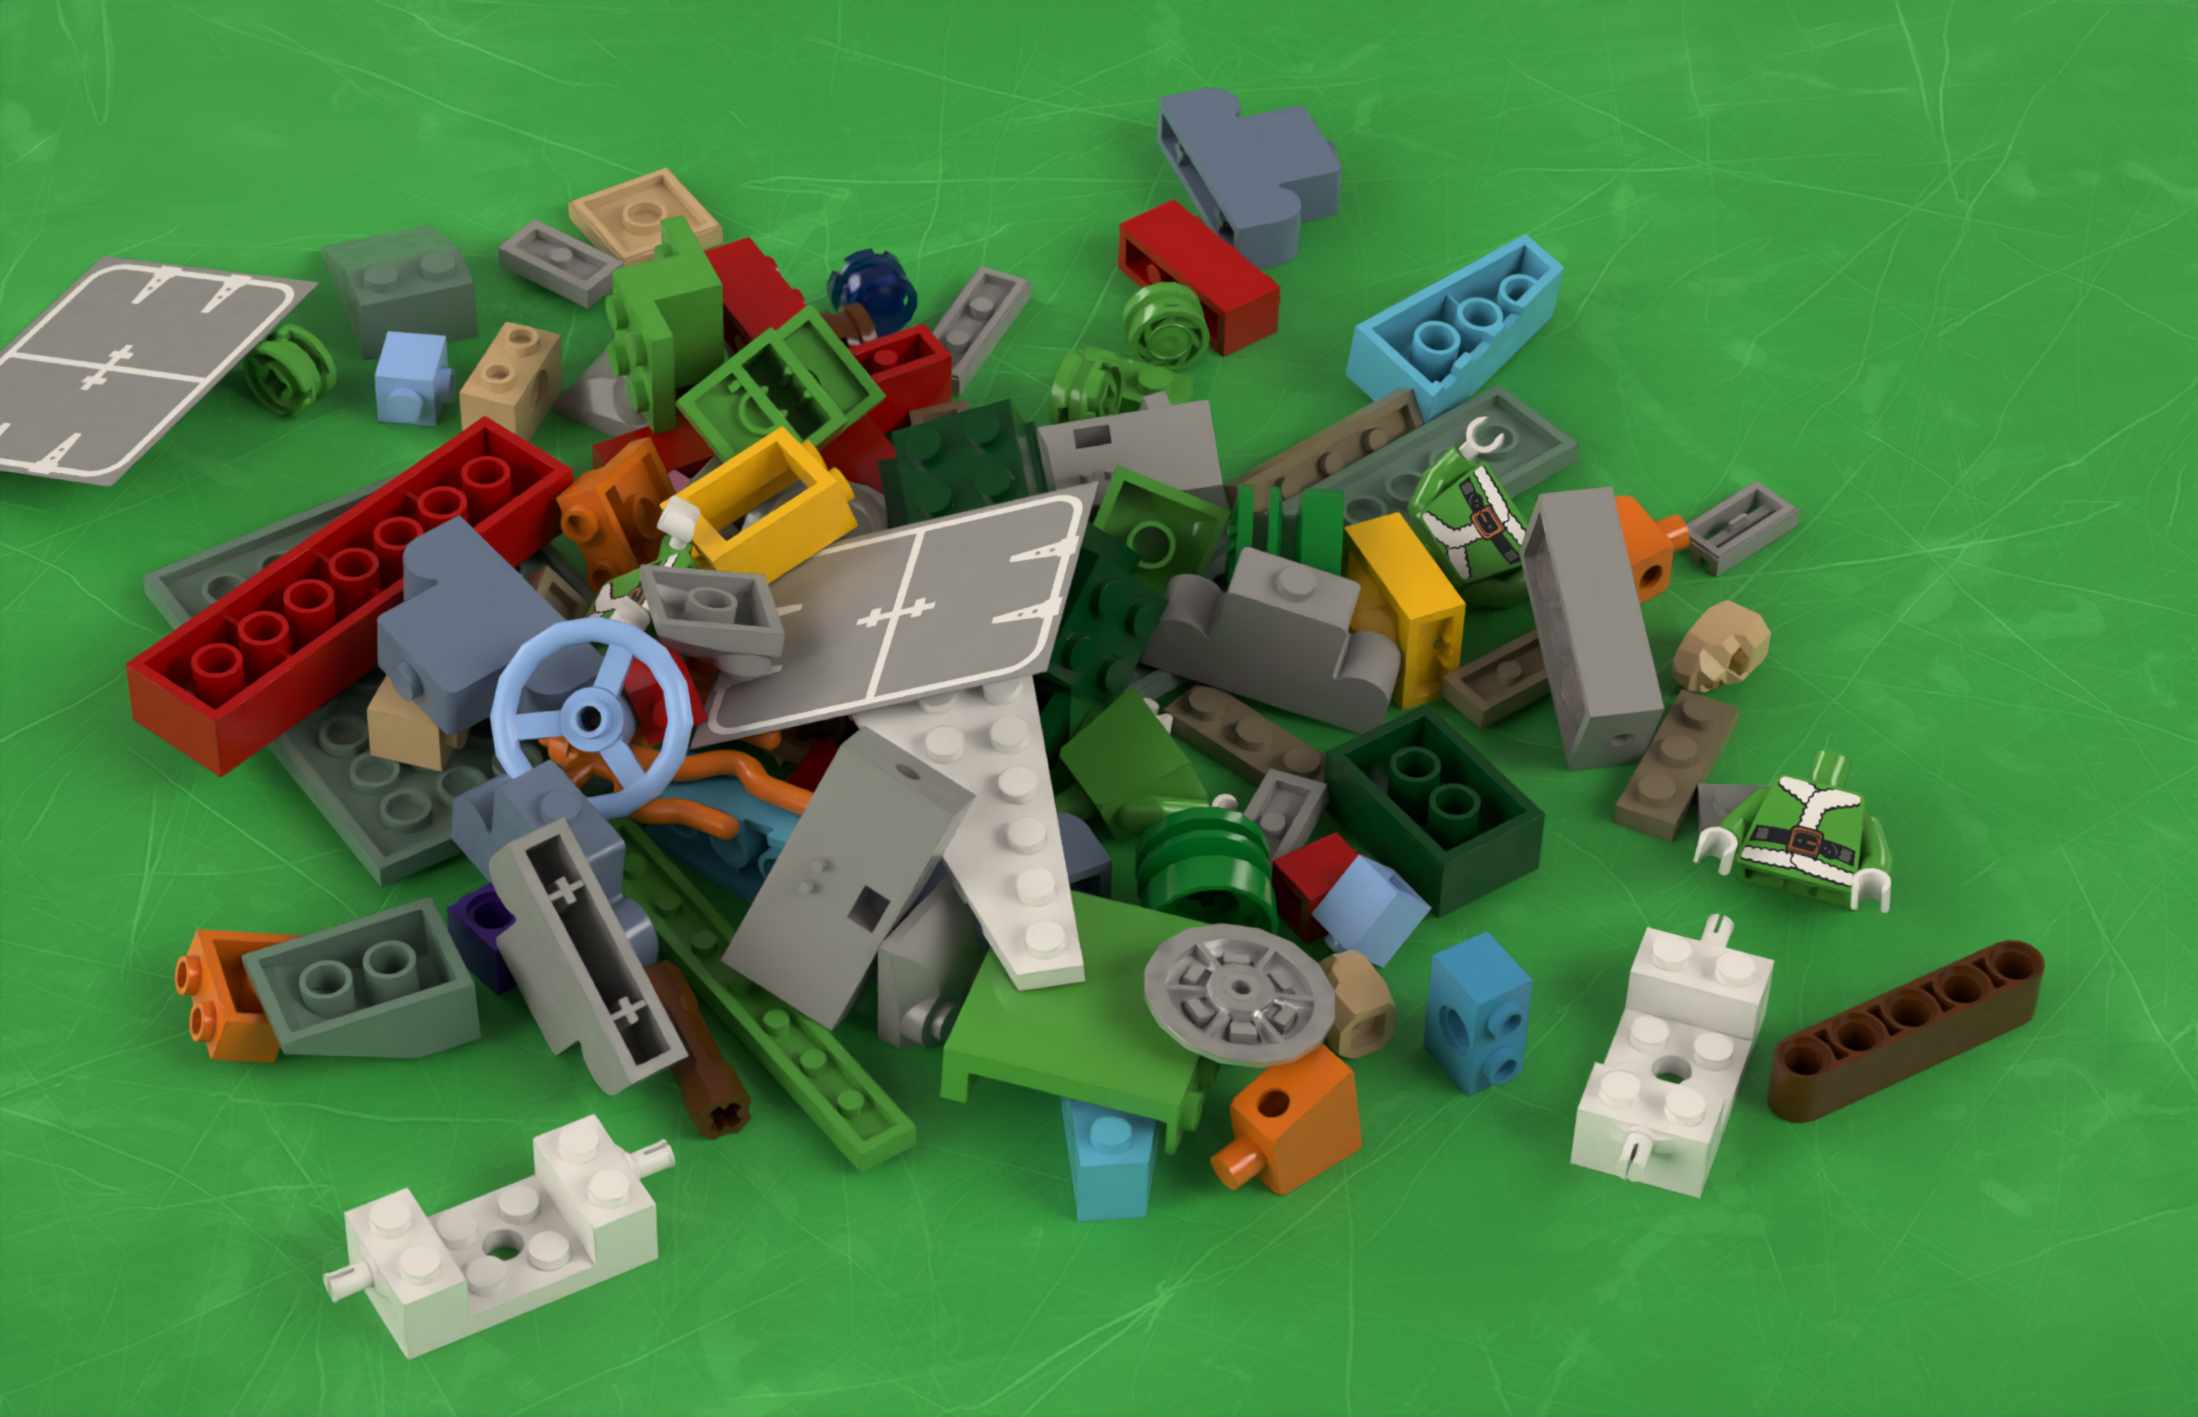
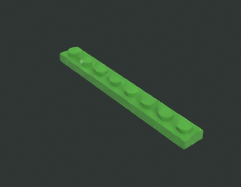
M628 816L607 821L621 836L626 848L621 893L624 898L628 897L637 902L648 915L658 938V950L669 962L681 968L690 986L858 1171L862 1173L917 1145V1126L823 1025L720 961L737 931L639 825Z

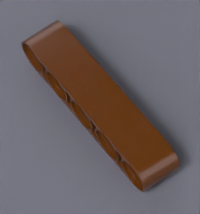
M2006 940L1998 942L1786 1037L1778 1043L1774 1053L1767 1095L1769 1107L1778 1117L1792 1123L1815 1121L2025 1025L2033 1018L2036 1011L2045 968L2043 956L2036 948L2021 941Z

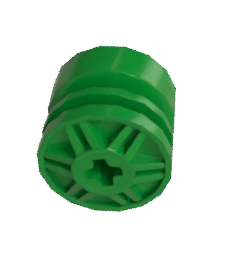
M1239 485V494L1228 518L1225 579L1228 588L1240 552L1246 547L1340 576L1344 490L1304 488L1299 500L1297 514L1284 515L1280 487L1270 486L1268 514L1253 513L1255 485Z
M1190 807L1161 818L1146 829L1135 847L1134 867L1140 907L1213 925L1223 923L1259 928L1278 936L1279 921L1275 891L1271 886L1272 869L1269 863V847L1259 825L1242 813L1221 807Z

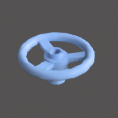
M598 616L555 623L522 644L498 679L490 714L496 757L507 775L513 779L533 769L521 750L519 741L565 737L577 749L601 754L623 787L621 791L616 793L586 797L606 820L629 816L663 793L685 761L693 727V715L687 681L667 648L634 624ZM589 642L609 645L593 687L582 688L574 692L565 701L561 710L517 714L522 688L542 661L567 646ZM635 657L649 667L663 690L668 718L661 752L647 772L628 746L636 730V714L631 703L621 695ZM594 711H599L601 723L596 730L592 731V725L590 724L591 715Z

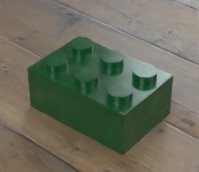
M1427 703L1326 752L1324 783L1328 784L1330 801L1325 810L1382 865L1392 868L1431 907L1430 912L1438 919L1539 868L1545 813Z

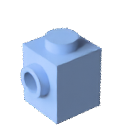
M388 331L375 373L378 421L437 426L442 404L452 402L455 388L454 368H448L446 336Z
M1359 854L1312 912V915L1329 932L1324 941L1335 953L1354 949L1365 955L1369 962L1384 968L1431 910V907L1392 868Z

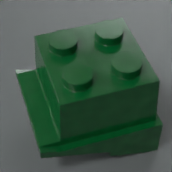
M1010 398L892 431L896 458L877 460L890 529L1056 491L1048 448L1035 422L1025 423Z
M1089 521L1047 672L1033 674L1032 676L1071 688V696L1107 708L1123 694L1129 685L1132 674L1152 634L1156 631L1160 618L1170 599L1130 575L1144 558L1142 555Z

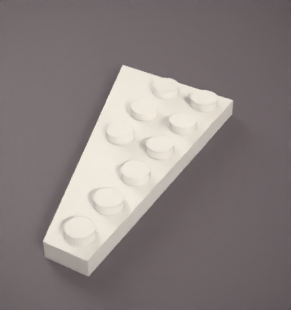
M1032 675L847 715L850 721L854 720L859 730L863 726H867L977 795L940 860L952 877L953 887L963 903L969 904L982 925L983 935L1018 991L1085 981L1083 959Z

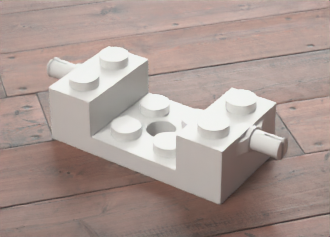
M1720 914L1710 915L1707 918L1701 940L1647 927L1630 971L1625 1010L1604 1064L1595 1062L1577 1109L1570 1163L1616 1175L1624 1180L1627 1178L1632 1182L1638 1181L1701 1198L1766 1015L1774 960L1726 948L1730 935L1734 930V924L1727 916L1723 917L1717 933ZM1671 1073L1682 1077L1684 1081L1680 1084H1675L1657 1079L1655 1076Z
M593 1114L533 1138L535 1175L430 1217H426L408 1187L344 1212L349 1266L323 1275L326 1290L333 1302L364 1290L407 1360H411L658 1259L656 1203L640 1179L666 1168L674 1167L675 1158L670 1145H667V1141L662 1139L658 1143L629 1154L613 1142L596 1115ZM502 1247L513 1248L520 1252L516 1257L503 1261L494 1256H487L492 1250Z

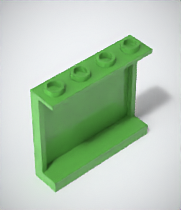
M1070 890L1084 965L1085 981L1018 991L990 946L943 1049L940 1097L966 1103L978 1076H983L1167 1122L1164 1153L1174 1156L1184 1130L1195 1132L1198 1126L1204 1103V1092L1200 1091L1202 1085L1213 1087L1220 1063L1185 1049L1158 1026L1144 1000V972L1146 965L1161 943L1186 929L1213 924Z

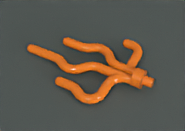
M709 690L697 691L703 708L705 706ZM590 723L592 725V731L598 728L596 725ZM641 726L636 728L628 746L647 772L660 751L652 748L664 739L649 745ZM779 730L738 740L764 750H773L781 742V733ZM565 737L538 739L541 745L548 747L551 760L560 766L566 767L562 771L579 790L594 776L612 782L614 793L623 789L601 754L577 749ZM729 749L707 751L686 756L684 763L671 780L673 782H688L720 775L734 776L740 779L749 794L766 803L798 815L803 814L814 792L769 776L757 759L744 752ZM682 798L653 799L628 816L636 822L649 825H685L722 840H730L736 837L739 832V823L732 815Z

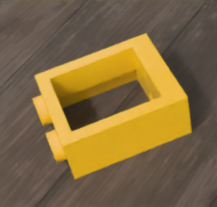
M783 426L675 494V496L697 506L701 511L691 540V557L700 569L764 574L768 584L859 526L848 502L855 498V495L842 473L836 467L827 471L826 464L815 446L808 439L800 444ZM799 479L807 485V490L728 541L718 533ZM670 498L659 505L662 511Z
M1399 512L1344 527L1340 577L1353 580L1361 587L1348 632L1350 634L1363 631L1379 633L1390 638L1398 645L1402 652V663L1392 698L1401 711L1443 699L1444 697L1441 696L1443 677L1459 669L1466 603ZM1442 638L1441 641L1434 644L1438 639Z

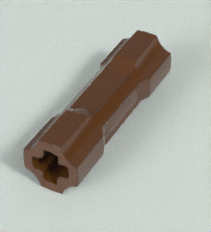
M666 960L652 966H642L689 1055L669 1069L680 1088L681 1101L698 1133L712 1140H716L726 1134L738 1133L752 1118L749 1113V1106L752 1101L734 1068L727 1064L698 1011L697 998L681 968Z

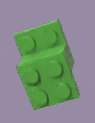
M684 215L661 220L662 244L656 245L654 248V261L612 270L613 295L606 296L605 299L608 320L615 331V341L609 342L607 345L611 369L616 377H624L632 410L634 413H643L653 434L677 429L675 388L700 383L724 364L723 286Z
M810 303L776 331L772 326L765 330L679 398L675 405L724 464L781 426L800 444L808 439L820 452L883 402L886 395Z

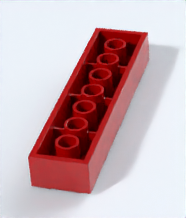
M483 416L126 663L133 720L222 778L378 666L377 619L382 613L404 602L403 553L411 541L460 515L514 568L563 533L561 528L562 512L555 498L573 483V468L488 417Z

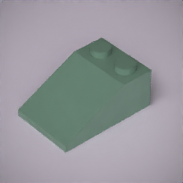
M427 225L321 247V256L365 360L381 356L388 331L446 336V343L478 337L474 281L459 248L434 226Z
M431 896L241 955L243 966L284 1054L419 1059L481 1039L475 984Z

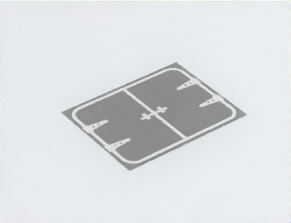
M103 256L0 352V471L106 487L113 486L292 311L319 282Z
M1099 481L835 541L775 579L768 586L785 632L781 657L772 663V668L767 674L757 676L755 680L749 682L730 680L721 675L717 668L704 706L708 721L698 724L690 749L1047 672Z

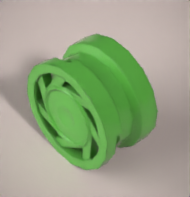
M1159 282L1142 288L1130 298L1124 307L1122 322L1134 360L1163 367L1169 371L1179 372L1188 369L1198 362L1208 349L1210 334L1204 319L1203 309L1198 295L1188 286L1175 282ZM1142 354L1148 355L1151 358L1147 359Z
M284 324L267 336L266 341L259 343L245 355L243 360L244 376L251 391L271 412L282 417L289 413H292L294 418L301 416L313 406L315 401L331 392L337 382L336 367L330 353L312 333L297 325Z
M1074 351L1067 353L1060 363L1051 390L1049 405L1051 425L1118 414L1123 392L1121 364L1117 360L1100 358L1096 362L1086 361V357L1082 353Z

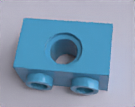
M1488 931L1432 955L1423 1047L1468 1097L1493 1085L1505 1084L1515 1075L1521 1073L1525 1054L1533 980Z

